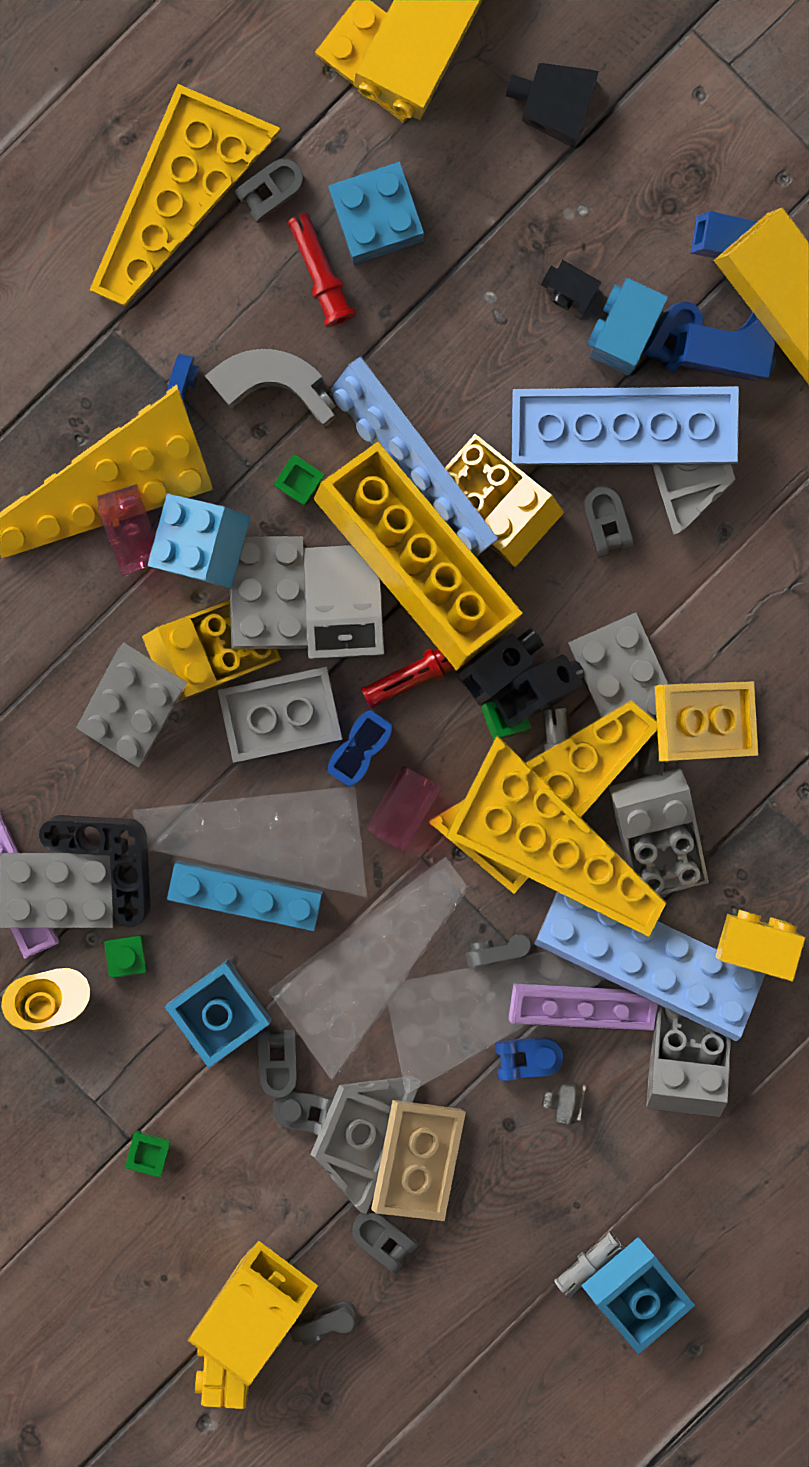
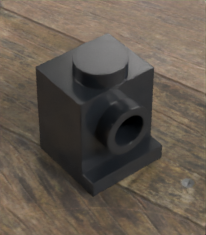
M562 260L558 269L551 265L540 285L546 288L547 293L551 294L550 301L565 310H569L571 306L577 309L574 317L581 320L602 282Z

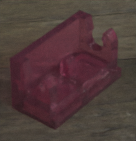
M137 484L97 496L99 514L121 575H129L130 572L149 567L147 565L155 535Z
M402 765L366 829L376 837L405 852L442 787L409 767Z

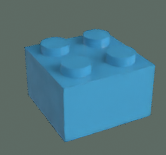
M400 162L328 186L353 265L424 241V232Z
M626 278L622 287L615 284L603 309L604 312L609 314L606 321L598 319L587 343L588 346L593 347L589 357L630 376L668 296L629 278Z
M167 494L147 566L231 589L251 516L224 506Z
M229 959L169 1001L165 1006V1009L208 1068L260 1032L272 1020Z
M639 1237L581 1285L637 1354H640L695 1306Z

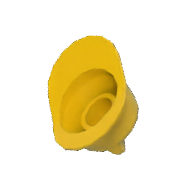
M70 968L28 975L15 980L8 986L3 994L1 1007L5 1018L12 1026L33 1032H46L54 1029L57 1025L76 1019L85 1010L90 1000V987L87 979L80 972Z

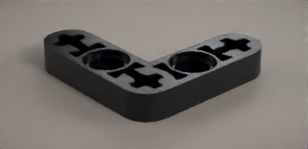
M57 815L42 825L39 831L40 842L49 851L110 856L113 914L121 925L136 927L147 918L151 908L148 844L146 830L137 820L123 818ZM57 827L59 833L70 834L73 830L75 832L74 835H66L59 841L58 835L52 834L51 830ZM86 827H94L101 834L100 844H91L86 839ZM126 830L129 837L135 838V841L129 845V849L128 840L121 837ZM129 850V855L122 857ZM123 865H131L137 870V882L127 881L123 877L121 872ZM138 890L134 895L131 896L132 891ZM130 901L132 907L139 910L134 916L130 909H125V905Z

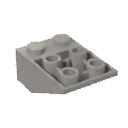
M352 545L304 548L309 659L384 655L380 578Z
M681 768L608 786L626 861L637 874L659 895L709 883L690 788Z
M658 1004L649 1065L646 1108L720 1117L728 1101L731 1039Z

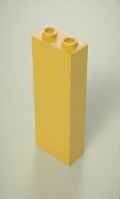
M394 0L355 73L353 86L358 88V92L365 98L372 101L379 99L391 105L393 111L405 118L414 117L421 120L483 0Z
M780 208L767 213L721 253L714 262L809 384V242L785 210Z

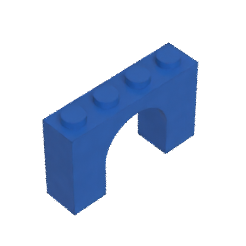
M713 211L701 214L696 217L691 254L716 259L755 225L757 221ZM751 311L746 323L736 331H725L691 323L678 327L672 364L751 381L769 378V374L772 373L776 364V353L773 352L775 340L753 311Z

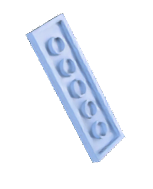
M359 357L350 363L330 389L333 392V398L337 406L342 411L348 412L356 423L359 435L365 441H370L372 445L379 442L477 558L498 538L364 360Z
M739 387L513 389L512 464L515 466L738 464Z
M559 892L554 897L534 943L559 957L736 1042L743 1034L765 977V973L719 961L715 957L717 949L661 922H656L648 937Z

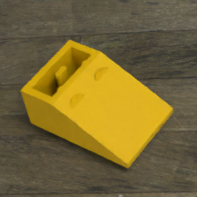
M476 434L445 467L498 538L490 547L514 567L522 561L564 514L563 509L550 493Z
M230 600L159 626L142 636L151 660L187 682L177 702L281 660L277 649H232Z
M258 1241L241 1259L187 1341L249 1386L301 1314L318 1285Z

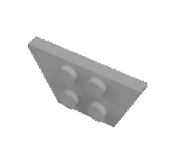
M731 464L652 465L674 536L680 535L736 481Z
M413 1076L339 1085L310 1154L361 1213L367 1214L374 1197L392 1100L413 1102L421 1080Z

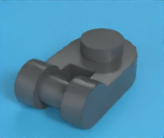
M278 159L239 186L235 194L241 202L246 201L252 210L250 215L256 223H259L301 190L303 174L299 165L294 161ZM266 185L272 195L263 201L257 192Z
M598 487L592 490L585 498L584 513L598 558L609 555V551L620 547L623 550L633 548V538L618 493L608 487ZM615 522L617 533L604 536L602 526Z
M516 934L510 939L508 944L493 946L492 940L470 944L472 951L465 953L467 967L525 956L530 951L531 941L524 934Z
M284 1029V1033L270 1034V1030L258 1032L259 1080L261 1088L271 1097H285L296 1086V1029ZM271 1048H284L285 1058L271 1059Z
M293 1089L287 1096L275 1099L273 1116L283 1127L319 1135L334 1097ZM311 1106L321 1109L319 1120L308 1118Z
M368 1210L367 1214L360 1213L353 1222L352 1234L356 1243L395 1274L402 1268V1261L407 1254H413L420 1245L414 1237L399 1228L385 1215L377 1214L372 1210ZM389 1238H392L397 1243L391 1252L382 1247Z
M343 1300L299 1316L289 1329L291 1336L295 1342L302 1341L303 1345H309L323 1338V1334L333 1330L341 1334L348 1333L354 1326L355 1307L351 1302Z

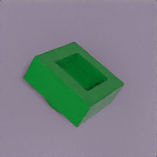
M293 454L273 486L303 506H306L325 477V474Z
M494 701L485 703L480 707L493 741L497 735L501 739L524 733L531 728L528 719L509 728Z
M142 935L104 941L109 978L146 973L148 971Z
M135 1130L125 1169L161 1178L171 1139Z

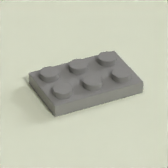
M303 536L245 537L231 589L229 588L232 649L307 648Z
M633 613L568 643L575 661L579 662L583 667L585 684L601 718L628 701L633 700L657 721L655 686L669 684L637 613Z
M123 642L117 649L76 728L139 768L171 714L187 682Z
M327 667L218 690L233 763L343 739Z
M0 853V928H113L110 856L74 853Z

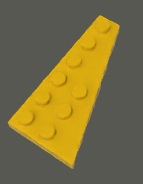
M177 84L90 287L91 293L126 307L281 133V128Z
M178 385L166 392L167 395L152 406L149 404L139 411V415L123 427H117L72 460L69 466L58 474H52L44 480L43 485L29 495H23L1 511V558L3 559L164 506L167 494L189 498L214 490Z
M630 700L529 760L526 764L582 817L656 732L657 721L633 700ZM464 800L430 819L429 823L447 837ZM448 838L513 894L529 878Z
M497 735L447 837L649 937L666 905V901Z

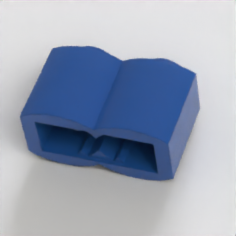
M372 710L362 714L350 731L349 741L342 744L332 755L327 772L348 787L356 784L367 772L371 756L380 751L387 743L392 732V724Z

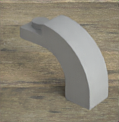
M256 349L241 352L224 360L205 375L209 383L231 409L249 394L260 388L281 387L294 393L324 428L336 419L331 411L336 405L323 389L317 393L314 391V388L323 382L322 375L309 363L290 353L273 349Z

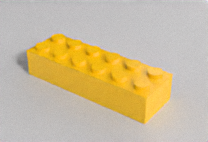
M379 442L372 445L321 482L314 497L315 502L456 670L509 631L523 614Z

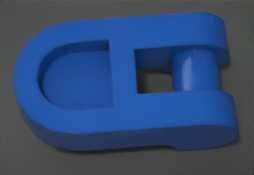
M679 302L671 305L665 311L653 334L648 338L642 353L651 359L657 357L664 362L663 366L675 372L680 367L672 364L675 346L673 349H670L664 343L668 336L676 340L678 327L691 323L703 325V315L700 309L690 302Z
M179 353L173 367L167 391L178 385L184 402L188 386L195 387L200 366L194 365L195 358L193 356Z
M537 1037L495 1042L496 1054L500 1055L501 1067L497 1068L498 1080L506 1081L548 1076L558 1071L563 1063L562 1049L551 1038ZM525 1052V1065L515 1064V1053Z

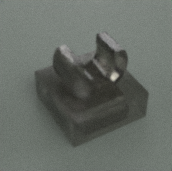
M651 736L636 753L633 771L662 775L664 764L678 766L679 760L659 761L658 737Z
M570 1082L561 1085L560 1091H544L542 1107L557 1109L555 1122L567 1125L580 1122L586 1085Z

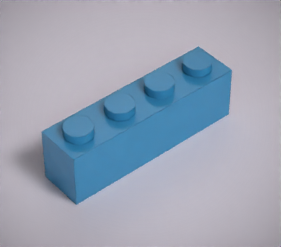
M177 861L174 864L167 900L314 931L323 891Z

